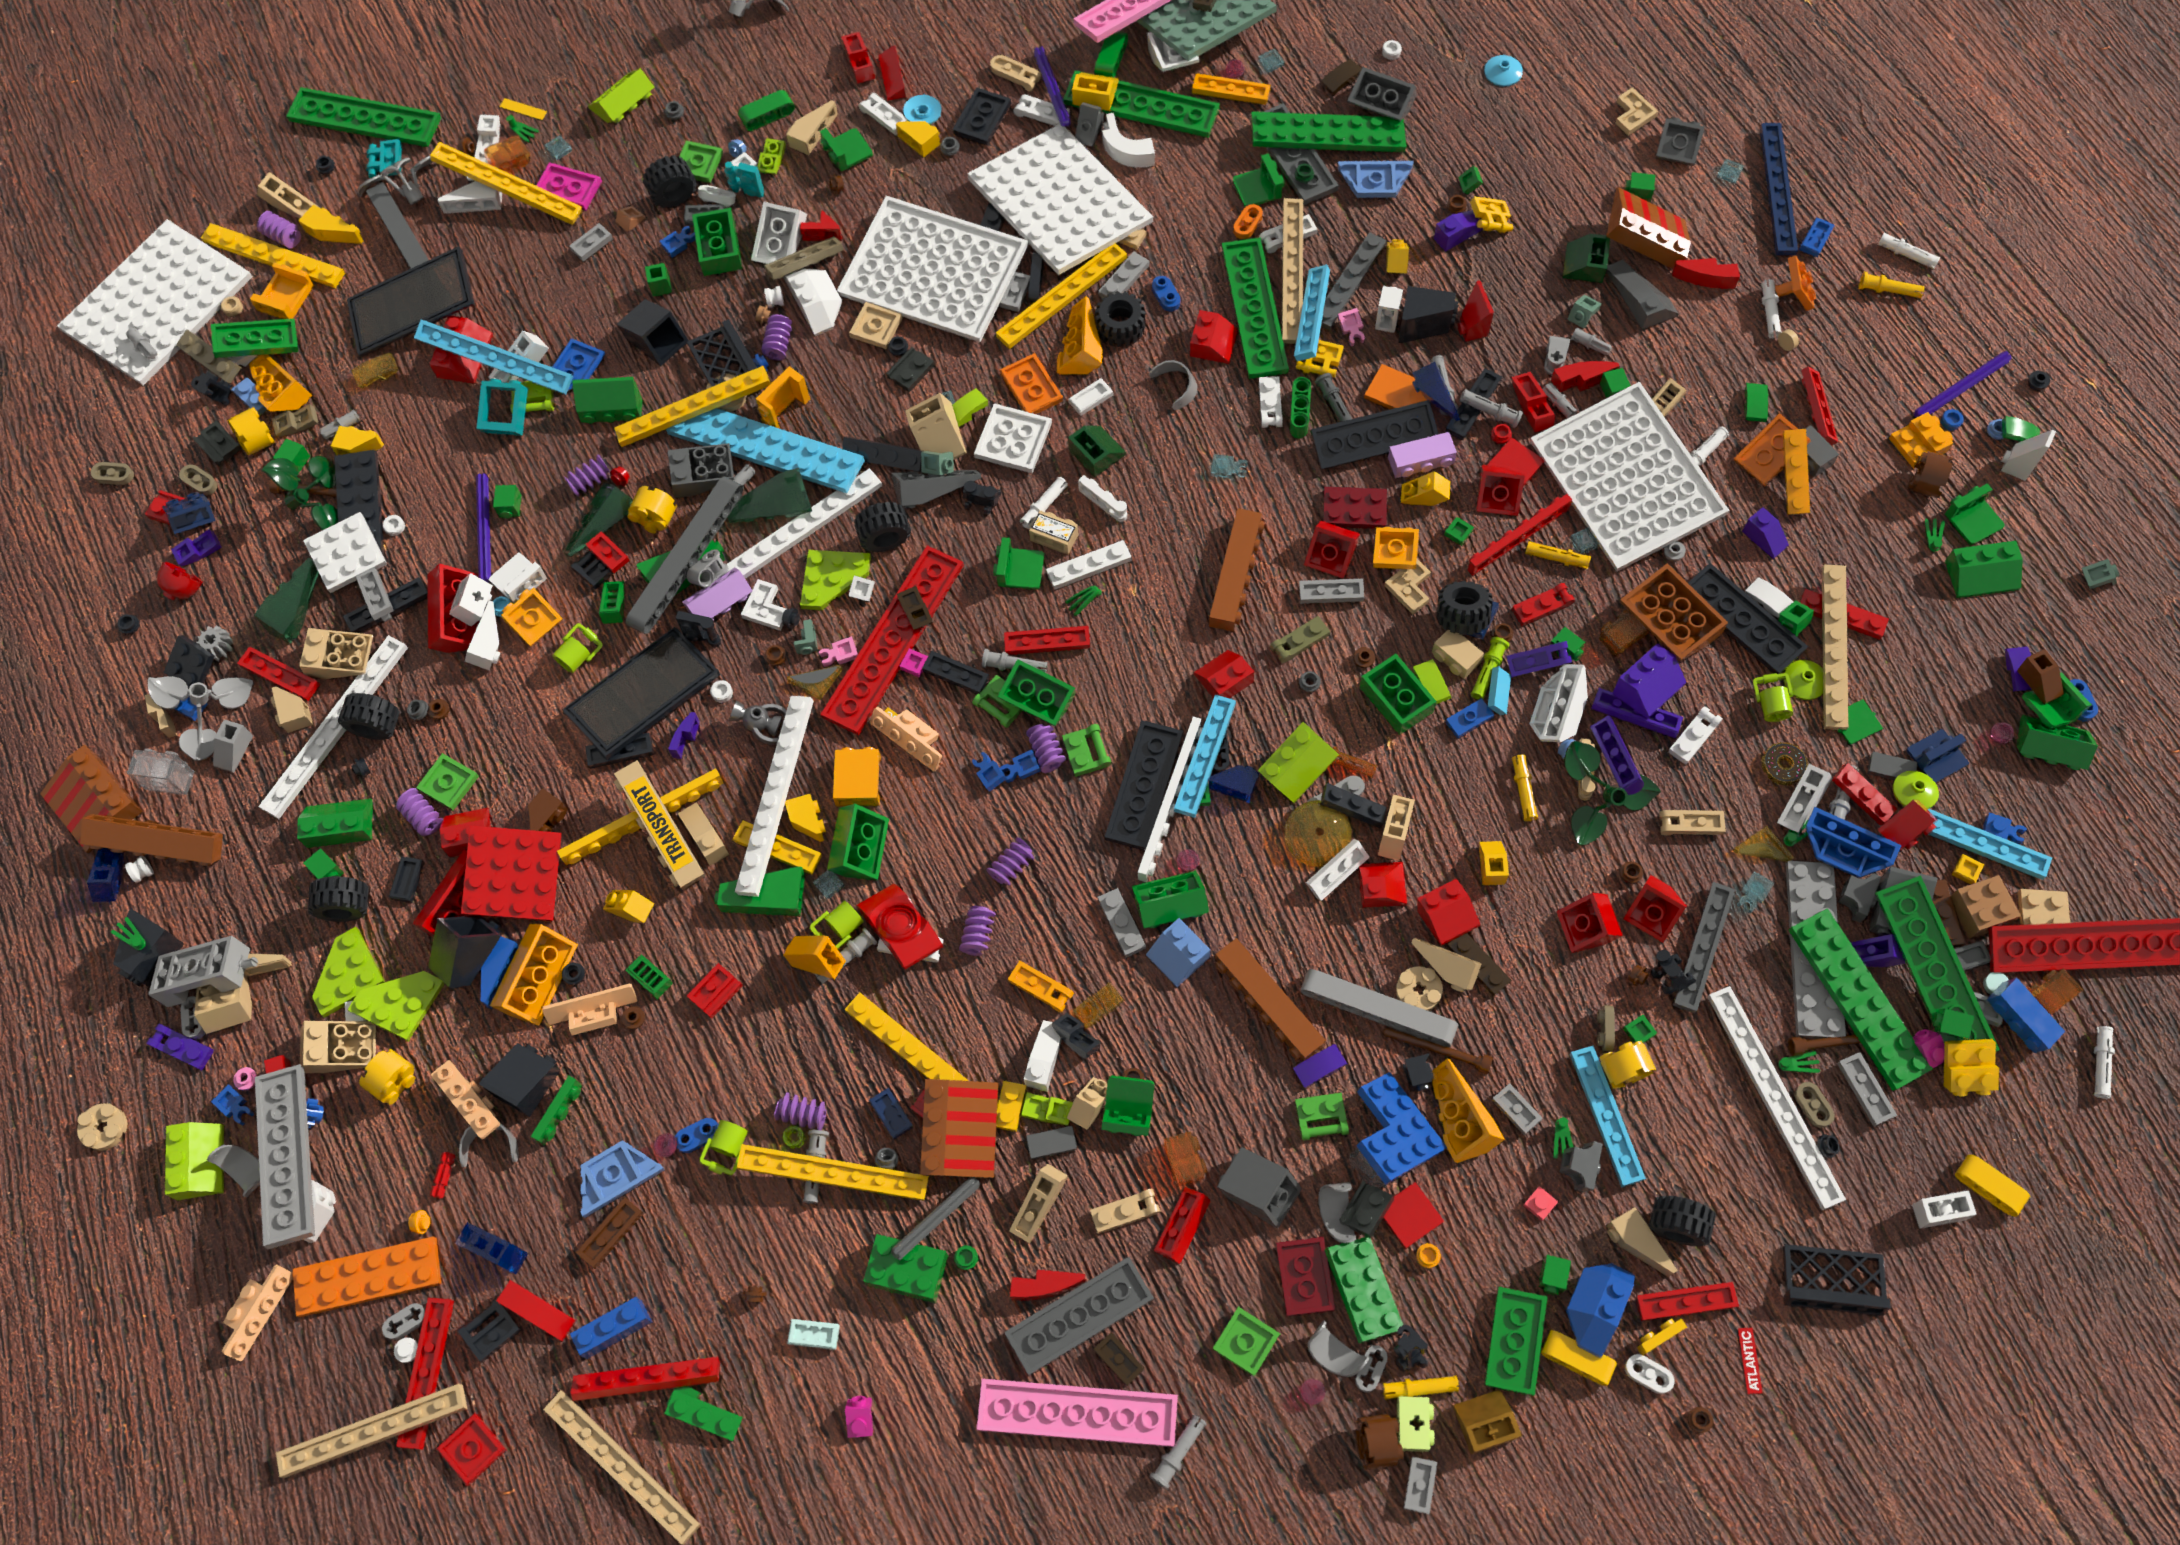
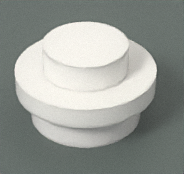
M412 1338L399 1340L394 1348L395 1358L403 1363L413 1361L416 1356L418 1343Z

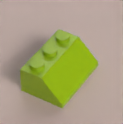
M641 68L626 74L588 105V108L606 123L613 121L617 123L624 118L623 113L628 110L630 112L638 106L636 102L640 99H647L651 95L650 91L655 87Z
M1302 722L1258 771L1295 803L1339 754L1308 725Z
M188 1122L166 1126L165 1195L175 1200H183L224 1193V1170L216 1164L207 1161V1157L212 1151L224 1145L223 1124Z

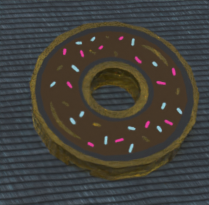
M1780 742L1773 744L1766 750L1762 758L1764 773L1766 772L1768 778L1779 785H1792L1800 781L1808 767V760L1804 752L1798 746L1791 743ZM1779 760L1788 761L1790 768L1780 766Z

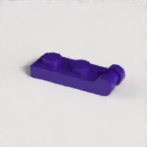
M1567 641L1507 655L1511 676L1514 677L1572 662L1571 655L1568 656L1566 649L1568 648ZM1558 650L1560 658L1553 659L1552 652Z
M159 1023L155 1028L156 1032L153 1037H149L146 1042L147 1045L201 1071L215 1051ZM165 1035L169 1038L165 1044L160 1043Z

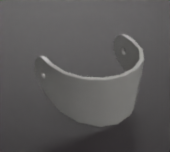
M1175 360L1164 361L1150 370V378H1155L1170 371H1180L1189 375L1187 391L1172 405L1174 410H1178L1194 399L1197 394L1198 385L1194 376L1183 363Z
M500 1124L496 1130H503L507 1134L512 1161L517 1162L519 1154L517 1140L508 1129ZM471 1126L465 1130L460 1140L459 1156L462 1167L467 1166L469 1146L474 1138L478 1136Z
M223 1145L216 1148L207 1157L208 1162L219 1166L244 1190V1197L247 1198L260 1185L259 1159L249 1151L235 1145Z
M1350 1182L1324 1185L1319 1191L1318 1203L1323 1223L1328 1233L1335 1240L1342 1243L1356 1240L1354 1230L1345 1224L1342 1225L1339 1221L1349 1204L1348 1191L1352 1189Z
M1322 1321L1308 1341V1350L1312 1357L1322 1367L1336 1375L1350 1377L1359 1373L1367 1364L1369 1357L1354 1352L1340 1342L1325 1327L1326 1321Z

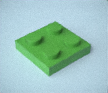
M686 141L679 157L687 162L696 180L711 183L722 158L723 150L714 146Z
M442 753L416 788L421 793L454 811L479 775Z
M1238 1307L1213 1347V1350L1255 1377L1280 1333Z

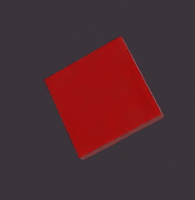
M1511 438L1487 465L1504 467L1525 474L1524 487L1544 465V460Z
M1416 1182L1394 1196V1201L1383 1218L1405 1250L1444 1223L1443 1218Z
M477 1413L469 1417L436 1448L467 1486L472 1484L507 1450Z

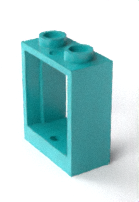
M493 378L489 379V381H482L476 429L483 433L523 436L528 388L516 380H509V383ZM492 389L515 391L512 423L488 422Z

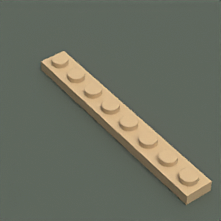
M1284 198L1282 339L1285 344H1296L1303 306V199Z
M1823 565L1824 729L1847 730L1846 566Z
M456 1384L276 1452L279 1477L286 1478L466 1410L467 1404L463 1385Z
M561 1390L543 1409L682 1545L701 1526L691 1514L572 1401L564 1391Z

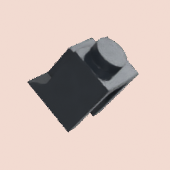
M1429 1054L1404 1060L1405 1064L1402 1066L1410 1092L1417 1090V1093H1423L1431 1089L1430 1085L1434 1077L1430 1064L1426 1063Z

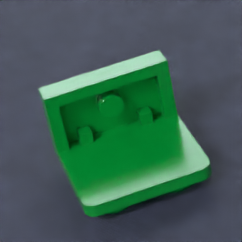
M827 128L820 130V145L824 151H827L833 164H836L841 172L873 156L872 149L856 128L835 138L832 137Z
M1268 153L1261 155V168L1234 176L1233 184L1244 207L1251 204L1260 205L1282 198L1284 179L1282 175L1278 174L1276 162L1271 159Z
M1988 483L1980 488L1975 486L1963 497L1961 495L1951 500V505L1944 514L1970 545H1975L2001 531L2005 526L2004 522L1985 501L1993 490Z
M1002 537L1001 545H997L996 557L999 558L998 564L995 563L993 568V576L997 577L998 586L1039 589L1044 552L1014 549L1011 547L1010 538Z
M2060 673L2064 693L2062 697L2044 705L2034 691L2026 692L2022 695L2026 706L2033 710L2040 717V721L2049 728L2075 722L2092 706L2063 673Z
M1109 1076L1102 1130H1107L1111 1133L1122 1132L1130 1133L1134 1136H1148L1152 1115L1154 1082L1137 1078Z

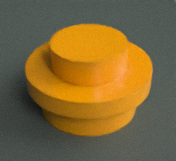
M418 1210L410 1215L408 1221L409 1229L416 1234H424L430 1226V1217L426 1211Z
M1423 1244L1416 1252L1417 1262L1424 1268L1437 1266L1441 1258L1439 1249L1433 1244Z

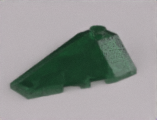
M799 468L779 473L740 497L727 517L729 523L754 521L756 517H766L768 520L774 519V516L785 515L786 518L811 512L812 508Z
M604 482L589 504L592 506L591 511L582 516L581 528H577L573 532L563 552L572 557L584 548L585 544L601 531L604 533L624 518L625 515L627 516L633 499L617 487Z
M308 558L293 572L292 579L288 583L282 582L279 585L280 590L275 595L270 594L266 597L254 614V617L270 635L290 644L299 635L303 627L319 574L313 559Z

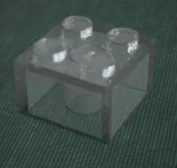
M144 749V751L134 750L127 774L145 790L187 795L195 771L188 766L187 762L179 758V755L175 752L165 751V753H159L152 749Z

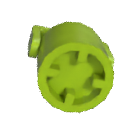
M578 623L562 638L564 643L554 652L552 657L565 670L574 673L585 660L589 662L602 648V642L596 638L597 635L588 627L585 628L582 624ZM577 628L585 637L597 645L591 654L583 644L570 636Z
M1768 674L1753 680L1756 701L1761 702L1765 721L1779 722L1793 716L1794 713L1790 697H1793V691L1788 674ZM1779 680L1786 681L1787 688L1783 686L1771 687L1759 694L1757 684L1778 682Z
M843 901L831 913L826 911L810 925V930L815 936H823L814 927L822 920H825L833 932L842 939L835 946L839 949L851 939L849 934L859 927L863 920L848 902Z
M720 1120L713 1138H708L699 1160L700 1163L709 1167L708 1170L717 1174L733 1175L737 1169L741 1145L744 1143L748 1131L734 1123ZM708 1147L720 1154L737 1158L733 1169L729 1170L721 1164L705 1160L704 1157Z

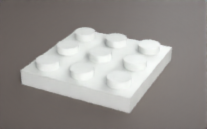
M994 403L975 449L974 457L1033 473L1051 427L1052 419Z
M361 512L303 540L330 593L356 581L357 575L373 567L378 570L388 565Z

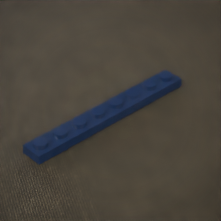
M1761 123L1760 135L1776 255H1796L1798 246L1781 123Z

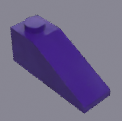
M1473 210L1452 214L1436 224L1434 239L1446 252L1482 231V228L1477 227V222L1482 220V218L1475 217Z

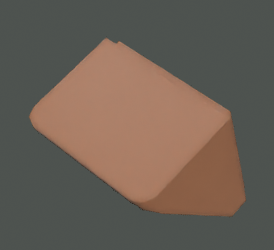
M630 206L617 211L616 223L628 232L642 222L645 216L636 208Z

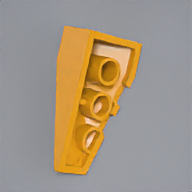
M1085 296L1072 307L1067 327L1070 329L1067 336L1063 337L1062 343L1065 346L1063 352H1059L1057 358L1058 374H1089L1102 364V347L1090 301Z
M268 354L258 355L249 364L252 377L257 384L255 388L260 395L258 397L259 402L270 412L298 410L312 396Z
M1447 1058L1432 1070L1435 1098L1438 1099L1441 1112L1439 1113V1119L1443 1122L1445 1132L1443 1139L1454 1162L1459 1163L1486 1154L1505 1140L1494 1119L1450 1059Z

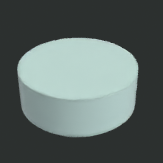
M1992 972L1985 977L1983 986L1986 992L1991 995L2002 982L2009 979L2001 972Z

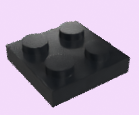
M178 635L163 673L169 677H177L184 680L189 689L194 683L204 684L215 656L186 636Z

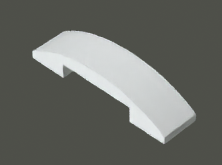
M480 115L477 127L479 138L474 158L494 167L499 144L500 118L497 115ZM467 177V180H468V181H475V180H473V179Z

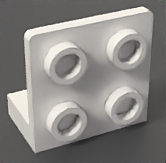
M517 553L490 576L489 581L515 604L519 600L518 596L526 589L530 591L532 588L536 589L547 577L536 562L532 564L521 553Z

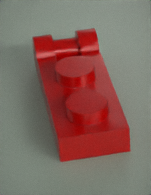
M1560 583L1548 591L1513 605L1511 610L1523 627L1572 605L1575 599L1567 592L1568 587L1566 584ZM1560 595L1562 600L1557 601L1555 597Z

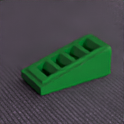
M624 581L603 582L599 616L604 624L623 622Z
M642 954L625 970L657 1000L673 984L661 970ZM643 962L645 965L635 973L634 970ZM648 967L650 968L642 978L639 977ZM653 973H655L656 975L648 983H646L645 981ZM659 977H660L661 980L652 988L651 986H652V985L659 979Z

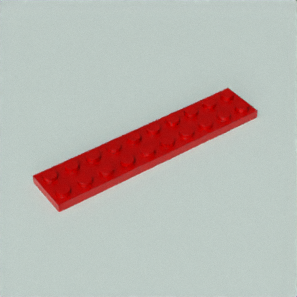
M927 545L897 594L916 586L932 618L964 567V563ZM897 594L821 712L823 719L858 736L871 717L874 708L877 707L900 670V664L909 648L913 649L926 628L924 626L913 630L897 598Z
M2180 918L1991 926L1988 929L1991 959L1990 972L1993 973L2180 965Z

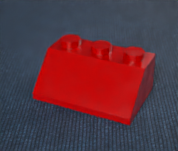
M451 315L447 317L444 325L446 329L490 344L493 336L492 332L465 317ZM436 347L429 365L437 378L475 384L482 364Z

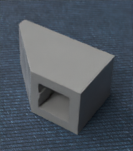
M223 720L214 737V767L232 773L235 772L253 737L244 725Z

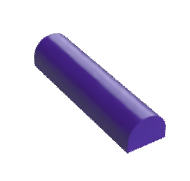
M1601 688L1598 689L1591 707L1592 710L1676 739L1683 720L1682 716L1658 709L1647 719L1613 695V692Z
M1608 715L1590 726L1619 787L1624 789L1627 795H1633L1642 790L1644 782L1612 718Z

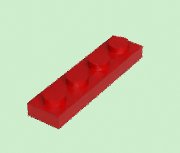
M1807 366L1801 372L1803 375L1802 383L1808 393L1806 398L1813 411L1811 416L1816 423L1817 432L1832 446L1838 443V438L1820 374Z
M1805 589L1800 603L1814 610L1813 616L1822 619V594ZM1847 604V628L1881 640L1889 618Z
M1089 626L1004 632L1005 652L1008 655L1090 649Z
M250 646L237 662L241 668L306 701L310 700L320 686V683L313 678Z
M1733 1282L1643 1294L1635 1297L1641 1321L1739 1307Z

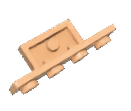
M874 708L870 720L871 725L932 771L938 769L942 755L932 748L930 744L938 739L939 733L908 710L893 718L881 708Z
M626 984L543 1006L542 1012L549 1025L569 1020L571 1035H576L617 1024L616 1007L637 1002V996L632 984Z
M450 1060L446 1061L431 1074L479 1138L484 1139L500 1126L499 1121L495 1118L496 1114L492 1111L494 1107L492 1102L486 1096L482 1098L479 1094L482 1090L474 1080L471 1082L467 1081Z
M275 1265L263 1285L250 1279L247 1285L243 1287L240 1296L223 1321L224 1324L234 1329V1332L222 1349L223 1354L238 1361L244 1359L293 1280V1273Z

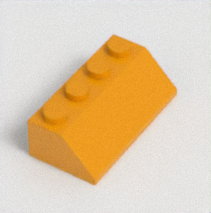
M529 924L490 1006L509 1016L539 1026L544 1017L542 1007L550 1004L562 979V971L569 964L578 944L542 924Z

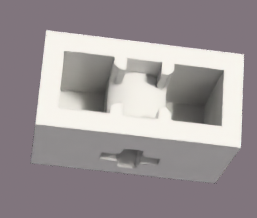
M1383 286L1377 312L1376 330L1395 333L1403 289Z
M470 573L460 582L449 614L470 626L474 625L477 621L481 620L485 606L491 600L492 595L490 592L493 585Z
M1969 1191L1925 1198L1912 1205L1920 1229L1965 1221L1977 1215Z

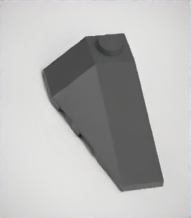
M1624 260L1607 266V274L1642 330L1679 315L1670 299Z
M954 470L952 473H948V475L919 474L918 471L892 473L897 502L904 506V508H915L918 504L926 503L964 486L967 481H976L981 478V474L977 470Z

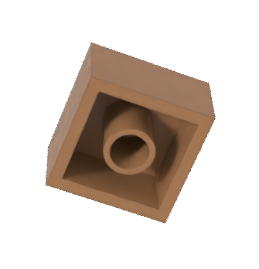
M1999 875L1959 888L1951 895L1955 912L1969 939L1989 933L1988 929L1991 926L2012 925L2021 917Z

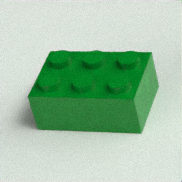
M731 208L693 214L698 258L703 275L708 276L741 270L742 263L737 231Z
M1394 654L1361 677L1360 689L1399 735L1434 712L1437 701L1397 654Z
M876 1234L863 1280L866 1286L936 1303L948 1260L947 1252L917 1244L901 1260H897L891 1254V1251L901 1240Z

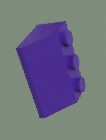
M1657 643L1619 677L1612 694L1648 719L1686 684V680L1675 655Z

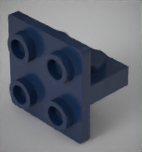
M191 493L186 496V499L180 501L173 499L167 501L165 506H162L174 534L216 521L210 508L211 504L203 493Z
M1943 729L1906 749L1910 757L1917 762L1920 770L1932 778L1935 783L1969 764L1968 760L1959 750L1967 740L1962 734L1954 738L1951 735L1948 736Z

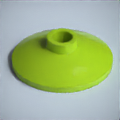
M1798 660L1787 667L1784 673L1789 675L1793 696L1802 700H1813L1823 694V668L1820 665L1809 660Z
M1903 772L1897 776L1893 783L1894 796L1904 807L1912 800H1919L1927 809H1930L1939 798V790L1936 783L1922 772Z

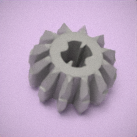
M217 625L214 628L208 626L205 632L200 630L201 635L195 637L196 644L215 656L213 660L219 662L222 656L227 658L226 652L232 651L230 645L233 644V640L229 636L230 634Z

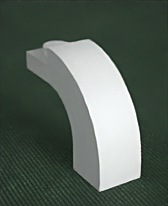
M1114 113L1106 114V122L1103 123L1102 139L1103 146L1109 156L1115 161L1130 167L1155 166V151L1152 139L1131 140L1125 138L1117 129Z

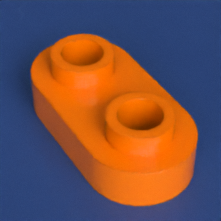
M1251 204L1244 208L1234 223V235L1237 238L1248 239L1252 236L1262 221L1263 211L1260 206Z

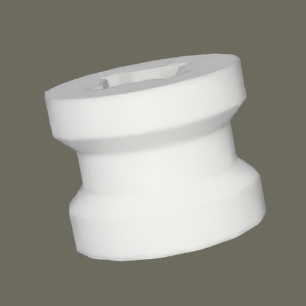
M776 286L775 289H764L768 308H773L774 305L784 306L780 286Z
M144 856L138 857L137 861L125 864L129 876L135 883L140 882L145 876L150 877L154 874L150 863Z

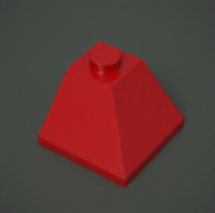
M1480 280L1476 281L1461 314L1460 323L1457 325L1460 335H1463L1465 342L1487 337L1494 315Z
M1482 465L1476 511L1518 516L1525 474L1504 467Z
M1403 862L1362 864L1358 867L1362 908L1407 905Z
M1650 875L1623 919L1664 943L1687 905L1671 886Z

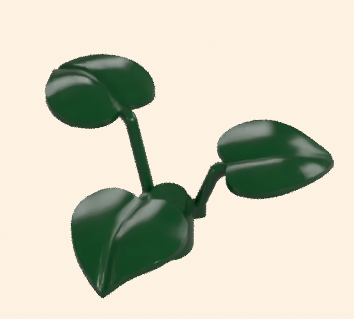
M315 456L309 460L308 471L316 480L305 489L297 488L300 483V478L297 477L299 470L288 459H274L261 469L277 486L285 491H290L284 498V502L289 509L296 510L299 507L302 509L313 507L311 509L312 518L322 531L338 523V510L330 504L322 506L319 502L307 503L309 498L307 491L320 482L326 489L336 486L335 464L328 458Z
M1573 741L1568 746L1564 757L1567 773L1575 780H1582L1587 775L1605 788L1603 792L1605 804L1599 805L1595 809L1590 806H1581L1571 817V828L1576 842L1579 845H1586L1596 840L1606 829L1607 817L1605 814L1600 813L1599 810L1606 807L1610 808L1611 804L1616 806L1624 805L1630 810H1639L1645 807L1661 791L1652 780L1641 774L1644 787L1633 795H1627L1624 789L1604 783L1591 774L1600 764V755L1596 748L1587 743Z

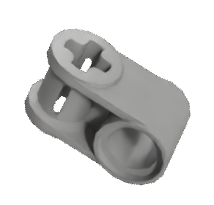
M1549 336L1544 370L1548 375L1552 376L1554 369L1563 366L1570 339Z
M714 549L707 552L696 564L689 568L687 580L694 585L709 587L720 576L724 575L729 567L721 560L719 550Z

